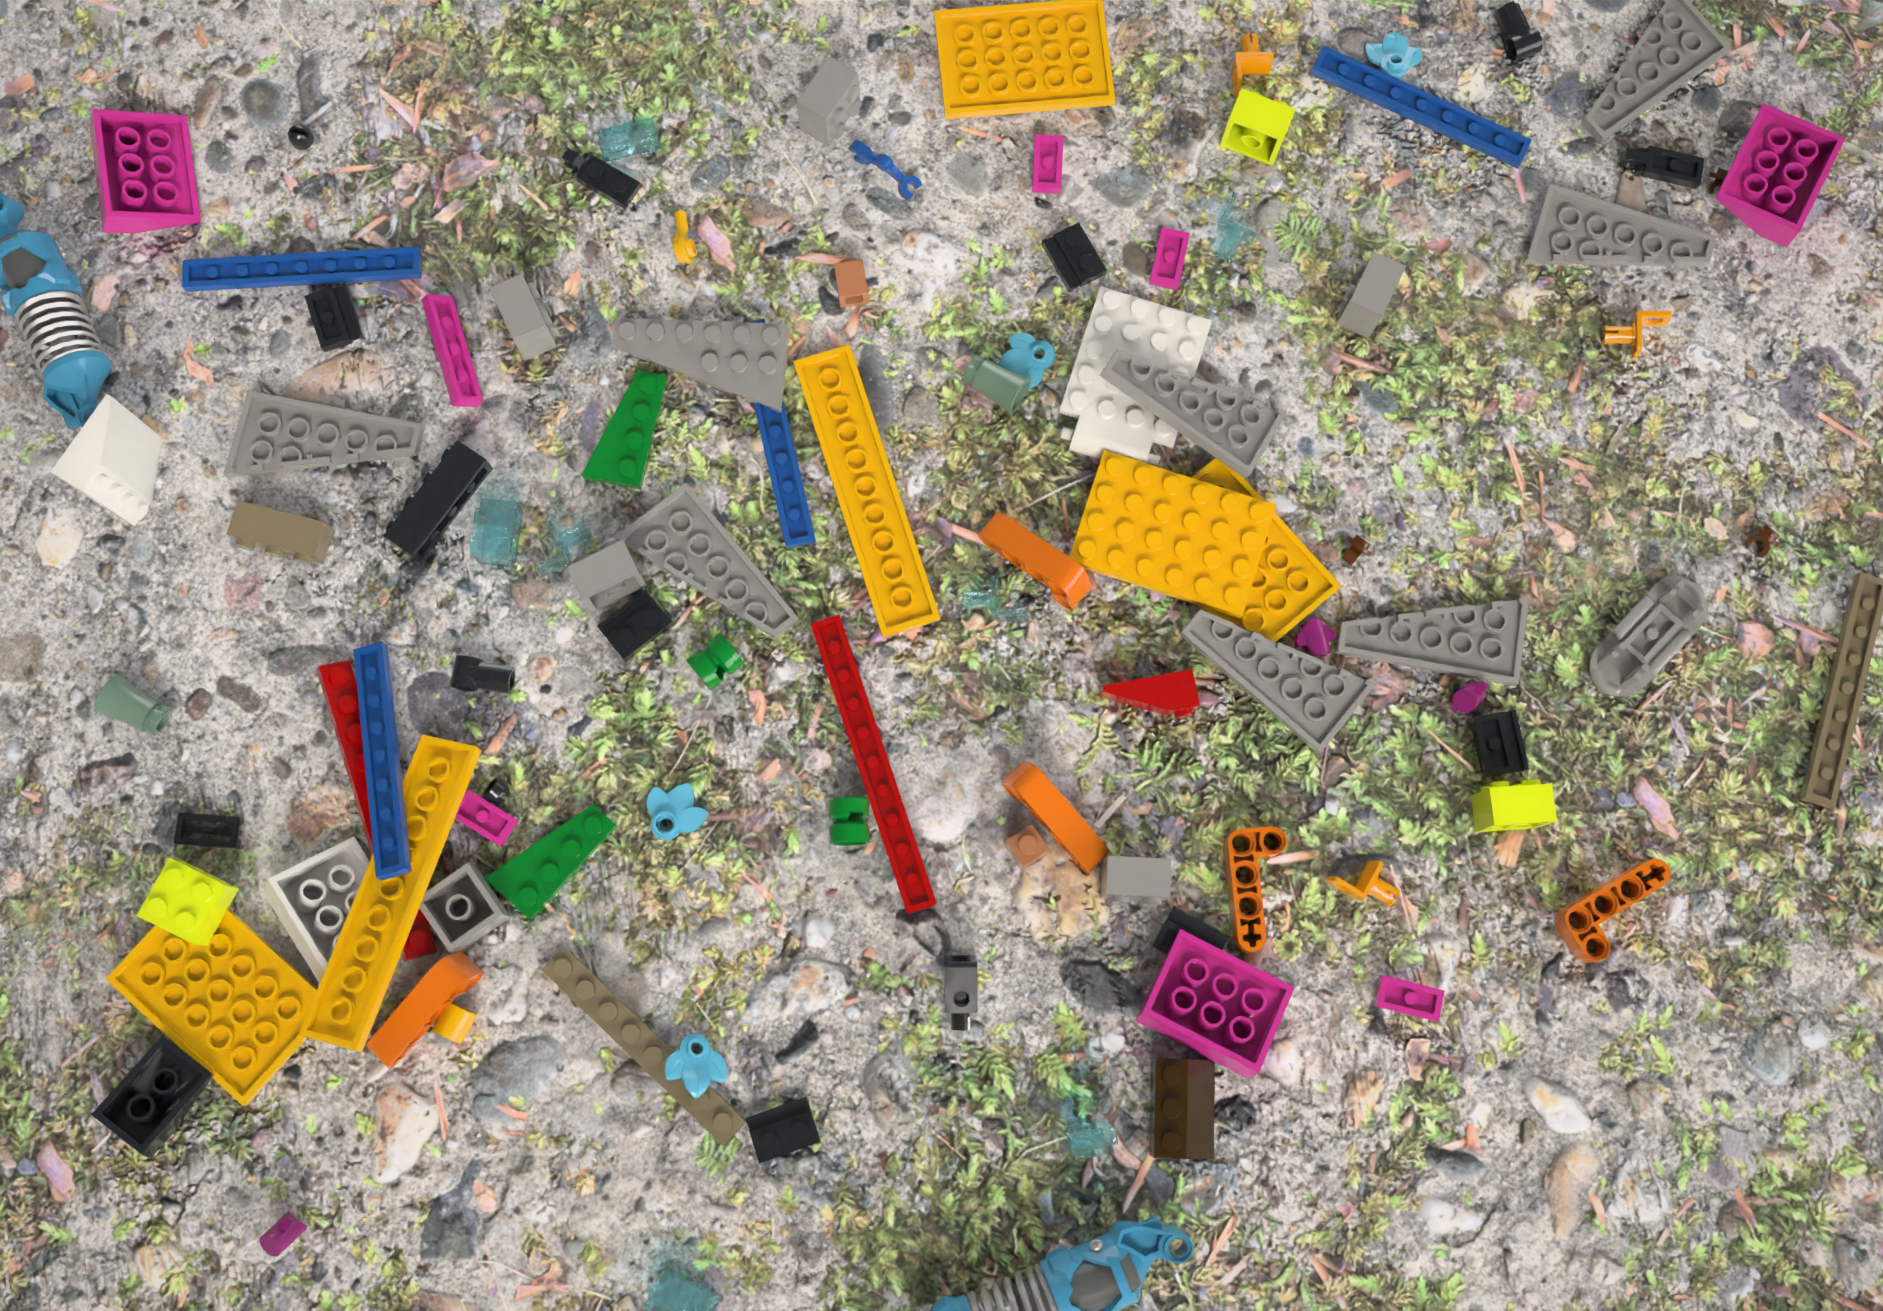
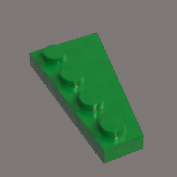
M637 370L581 474L583 479L642 489L668 382L667 375Z
M591 805L484 879L528 919L533 920L615 830L617 825L597 807Z

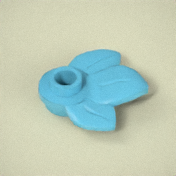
M1397 32L1387 34L1382 44L1366 43L1365 46L1368 60L1379 65L1381 72L1397 79H1401L1407 73L1409 67L1418 65L1422 58L1421 49L1408 47L1405 36Z
M1028 333L1014 334L1009 337L1012 349L1002 355L998 365L1014 373L1031 378L1029 389H1032L1043 380L1044 370L1053 364L1055 350L1050 343L1043 340L1036 341ZM1039 350L1045 351L1042 359L1035 358Z
M689 783L675 787L668 794L662 789L654 787L647 798V809L652 815L651 830L661 840H672L680 832H694L704 823L708 815L707 810L693 807L694 793ZM664 820H671V829L667 831L662 830V822Z
M692 1033L684 1037L679 1044V1050L668 1056L665 1062V1079L676 1080L681 1078L686 1090L693 1098L700 1097L708 1088L711 1080L725 1082L727 1079L725 1060L722 1055L711 1050L709 1041L701 1034ZM692 1044H697L699 1046V1054H694L692 1052Z

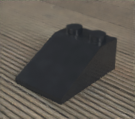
M162 1035L91 1115L140 1154L151 1159L175 1132L214 1074Z

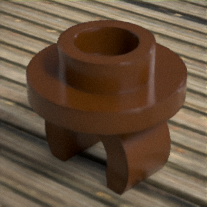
M1718 168L1717 173L1710 172L1708 177L1715 180L1708 184L1706 188L1707 194L1712 195L1718 185H1722L1728 170Z
M1756 524L1753 528L1759 534H1752L1745 541L1747 546H1750L1756 540L1762 541L1763 547L1757 552L1762 557L1768 553L1770 543L1775 547L1780 545L1776 541L1780 535L1767 524L1762 528Z
M1357 534L1353 539L1349 536L1346 537L1345 540L1351 544V547L1342 558L1352 565L1361 553L1368 557L1372 555L1368 550L1371 545Z

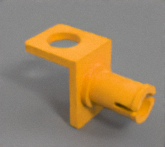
M1249 33L1243 35L1240 39L1242 52H1235L1231 69L1233 96H1238L1242 75H1267L1270 73L1274 58L1273 52H1259V39L1254 33H1252L1251 43Z
M1637 311L1630 326L1604 325L1602 337L1605 338L1602 339L1603 345L1630 344L1632 347V359H1636L1642 350V327L1666 326L1672 317V311ZM1649 318H1660L1657 320H1647Z
M1380 860L1368 861L1355 887L1337 876H1327L1324 880L1352 899H1366L1368 893H1370L1389 907L1397 901L1393 895L1397 897L1400 895L1398 888L1393 887L1378 877L1384 865Z

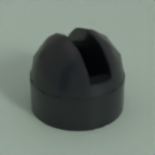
M294 124L289 128L288 139L294 148L305 150L311 147L314 142V136L307 126Z
M498 776L488 784L482 796L494 804H501L505 802V799L502 797L504 794L510 796V787Z

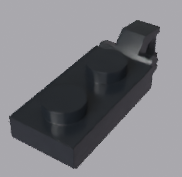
M1650 145L1648 148H1639L1638 151L1627 148L1620 156L1619 167L1635 170L1634 174L1641 175L1642 177L1697 189L1701 185L1704 158Z
M568 148L562 156L565 162L564 165L572 169L571 174L577 179L578 183L623 209H627L642 187L639 181L594 155L585 152L581 156L579 153Z

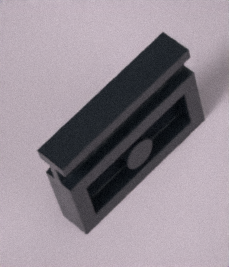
M1079 222L1054 234L1049 239L1042 240L1041 245L1069 293L1079 286L1082 287L1106 275L1107 269Z
M345 282L341 284L342 286L330 287L304 296L320 347L324 352L351 344L357 339H366L350 289Z
M644 589L597 627L626 662L674 624L647 590Z
M1516 710L1477 715L1469 718L1482 778L1529 770Z
M1173 905L1153 941L1152 947L1167 954L1180 929L1223 950L1230 936Z
M807 1096L745 1118L759 1164L821 1142Z

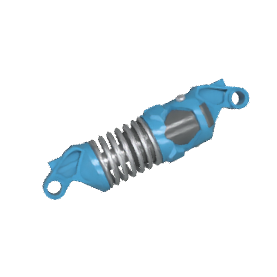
M0 192V300L6 313L14 317L15 321L19 324V330L23 332V339L27 341V348L31 350V356L36 360V367L40 370V377L44 384L43 399L62 414L68 429L74 431L84 426L99 405L96 399L103 382L112 371V364L105 353V349L101 346L100 339L96 336V330L92 327V321L88 318V311L84 308L80 296L82 294V287L76 274L66 266L64 259L67 257L63 248H58L56 241L48 234L18 229V224L24 216L23 206ZM79 344H86L84 347H79ZM43 345L50 346L45 350L39 349ZM55 354L51 359H43L46 355Z
M1157 1215L1141 1222L1116 1221L1105 1234L1070 1249L1066 1246H1061L1047 1252L1045 1259L1039 1261V1264H1035V1271L1030 1267L1027 1268L1026 1279L1023 1278L1021 1273L1016 1272V1283L1014 1285L1010 1278L1005 1276L1003 1283L1009 1301H1007L999 1283L994 1281L992 1290L996 1304L989 1290L982 1286L980 1293L984 1308L977 1294L971 1291L970 1293L967 1292L966 1296L965 1294L958 1297L943 1295L931 1307L930 1311H1119L1138 1302L1145 1276L1154 1259L1159 1258L1177 1264L1185 1263L1193 1254V1243L1183 1229L1175 1225L1161 1224ZM1182 1238L1180 1248L1173 1251L1169 1250V1244L1173 1239Z

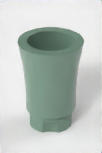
M979 356L972 358L963 374V381L997 403L1010 415L1019 408L1031 384V378L1014 373Z
M115 675L105 683L94 703V711L96 713L117 719L142 732L146 731L153 736H156L165 729L172 715L170 709L162 706L161 702L133 686L121 675Z

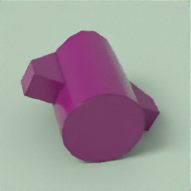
M1313 618L1301 625L1294 640V645L1296 649L1304 647L1306 654L1319 658L1331 653L1329 642L1337 638L1335 632L1325 626L1322 620Z
M1476 680L1467 681L1453 695V705L1450 708L1455 713L1458 710L1463 713L1473 711L1485 699V689L1489 685L1484 680L1480 683Z
M288 1211L260 1237V1245L267 1254L274 1257L279 1256L307 1229V1225Z

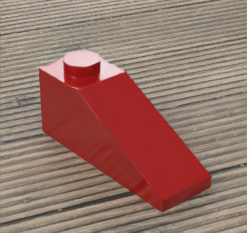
M1192 669L1102 685L1099 691L1101 698L1165 716L1175 715V719L1192 716L1193 711H1196L1200 706Z

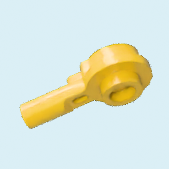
M678 210L675 212L677 233H675V238H673V249L679 263L686 262L691 264L694 262V256H697V249L694 241L688 239L686 212Z

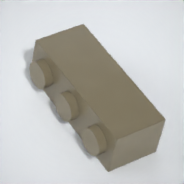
M238 500L226 534L236 541L235 545L242 549L253 551L254 547L265 549L264 553L270 556L282 558L283 554L293 556V560L298 563L311 566L312 562L324 563L334 530L326 522Z

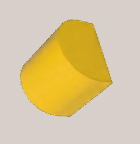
M451 1002L439 1016L432 1030L451 1041L462 1044L478 1014Z

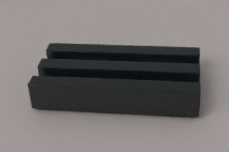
M178 812L174 844L240 849L239 837H242V830L240 829L241 824H244V818ZM185 820L231 823L232 829L184 825ZM183 832L231 836L230 841L183 838Z

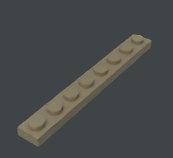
M1859 572L1854 576L1800 796L1802 800L1829 809L1836 807L1883 612V579L1863 572Z
M563 946L541 969L723 1146L746 1123V1120L710 1085L700 1097L693 1098L686 1090L681 1078L666 1080L664 1072L665 1062L668 1056L675 1051L567 947Z

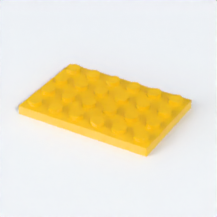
M1060 0L934 11L945 119L1114 106L1115 92L1103 0Z
M1104 450L1069 557L1079 563L1084 569L1241 619L1276 504Z
M1217 458L1213 459L1192 477L1263 500L1241 475ZM1274 512L1242 618L1240 619L1199 606V608L1230 621L1240 628L1263 635L1264 638L1277 642L1342 586Z
M230 908L227 909L207 946L192 944L155 925L106 977V980L180 1049L214 1074L212 1078L242 1106H247L307 1039L299 1035L318 989Z

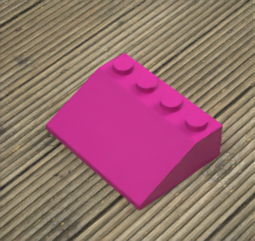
M1763 103L1715 199L1759 236L1787 248L1800 232L1846 138Z
M93 109L90 135L102 232L135 234L200 223L187 116Z
M1180 929L1145 996L1135 1021L1233 1072L1251 1079L1261 1070L1295 987Z

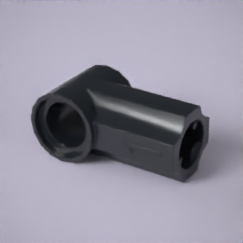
M1512 1L1496 10L1494 17L1505 38L1504 49L1506 56L1511 62L1542 51L1543 41L1541 34L1536 28H1530L1519 3Z
M456 655L450 687L476 692L480 689L511 694L515 684L516 669L511 666L485 663L483 660L475 657Z

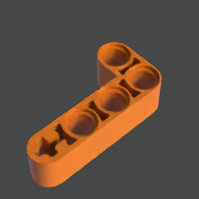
M996 512L978 533L979 539L987 547L1049 587L1054 599L1068 610H1074L1092 588L1087 572L1079 563L1000 512Z
M1022 761L1001 781L1006 791L1015 800L1023 803L1085 873H1089L1110 853L1104 842L1046 775L1034 764Z
M1277 827L1238 829L1229 834L1223 842L1232 939L1234 946L1242 953L1259 951L1266 943L1258 859L1274 857L1285 849L1287 845L1286 834ZM1265 835H1271L1276 839L1277 847L1275 850H1269L1265 847L1263 842ZM1234 837L1244 839L1246 842L1245 852H1238L1233 848L1232 841ZM1237 868H1244L1249 872L1250 879L1247 884L1237 880ZM1241 899H1247L1252 903L1253 911L1250 915H1245L1240 911L1239 902ZM1253 919L1255 921V924H1251L1249 926L1248 924L1241 926V922H1247ZM1248 928L1249 934L1256 938V941L1252 942L1251 945L1249 942L1243 941V936L1248 934Z
M1651 859L1637 863L1560 909L1555 915L1554 924L1573 956L1582 963L1605 960L1610 953V943L1599 924L1669 882L1671 877L1669 866L1660 859ZM1652 870L1653 875H1651L1649 880L1642 881L1640 877L1648 875ZM1622 882L1626 883L1629 887L1630 893L1628 897L1624 896L1621 892ZM1597 897L1600 898L1604 904V910L1602 913L1599 912L1595 907V900ZM1570 913L1575 914L1578 918L1576 929L1569 923ZM1589 940L1594 943L1596 948L1593 956L1586 950V944Z
M462 951L443 957L424 975L368 1041L366 1046L388 1069L394 1067L408 1054L457 996L470 990L484 973Z

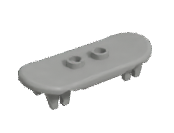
M1669 576L1657 582L1593 650L1589 661V673L1597 688L1615 697H1626L1644 688L1706 621L1708 604L1701 589L1689 579L1680 576Z

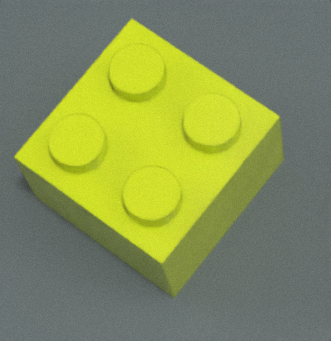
M1241 88L1220 146L1273 166L1296 109L1283 101H1274L1263 97L1256 91H1247Z
M1540 779L1523 780L1521 784L1511 786L1509 781L1492 782L1490 786L1480 787L1481 791L1471 796L1475 832L1536 829L1557 821L1552 783L1541 784Z
M169 857L136 916L192 944L207 946L239 888L185 861Z

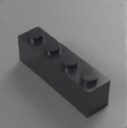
M457 440L453 446L445 449L441 456V462L435 469L430 470L425 475L423 485L417 493H413L408 497L404 505L405 508L398 517H394L388 523L386 533L383 536L392 545L421 563L493 468L485 458Z

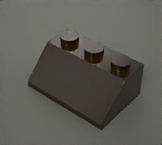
M1151 1058L1149 1156L1171 1159H1214V1061Z

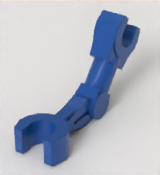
M854 140L848 148L849 151L856 153L854 156L856 162L876 165L880 170L894 178L899 183L898 192L902 198L908 200L913 197V194L907 189L908 183L912 184L915 189L922 185L920 179L916 176L905 177L893 164L892 159L888 155L873 152L863 142Z

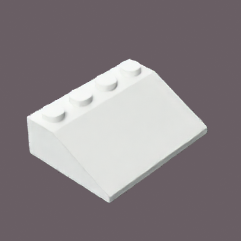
M106 394L53 467L51 473L106 510L135 526L138 520L145 517L148 512V506L152 502L162 437L112 396Z
M351 837L267 879L263 891L319 984L370 862L355 837Z

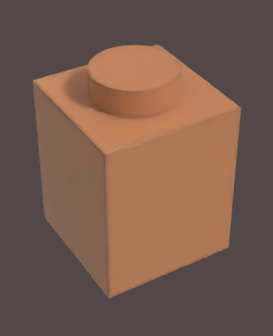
M848 258L835 263L834 271L840 308L869 304L863 259Z
M1033 824L1006 840L1004 844L1021 871L1049 852V848Z

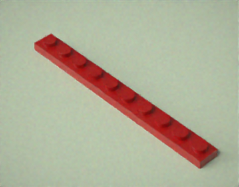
M840 615L811 623L810 625L906 913L909 915L937 905Z
M349 660L321 665L317 668V674L371 855H373L357 684ZM420 908L401 953L403 962L437 952L429 922Z

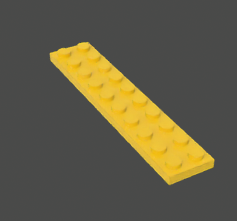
M850 344L793 361L882 638L939 621L940 615Z
M422 734L402 782L412 872L382 881L376 877L373 853L299 1035L362 1053L481 754V750L477 746Z

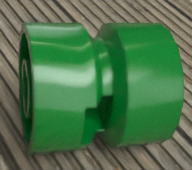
M720 633L706 643L707 649L705 651L699 649L686 659L690 667L710 690H713L724 681L725 673L733 674L744 665L741 657Z
M845 797L828 800L829 818L833 820V824L829 826V844L836 846L869 844L870 830L869 825L865 823V819L869 817V799Z

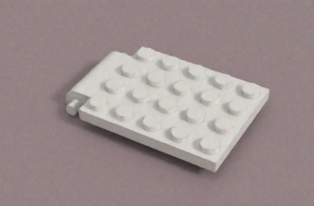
M1100 286L1059 410L1061 414L1078 419L1075 430L1063 427L1060 438L1071 441L1069 450L1101 460L1103 451L1106 450L1157 467L1160 456L1149 453L1152 443L1173 448L1178 431L1099 375L1111 356L1118 349L1151 362L1152 366L1163 370L1170 368L1179 371L1178 375L1192 379L1195 377L1212 320Z

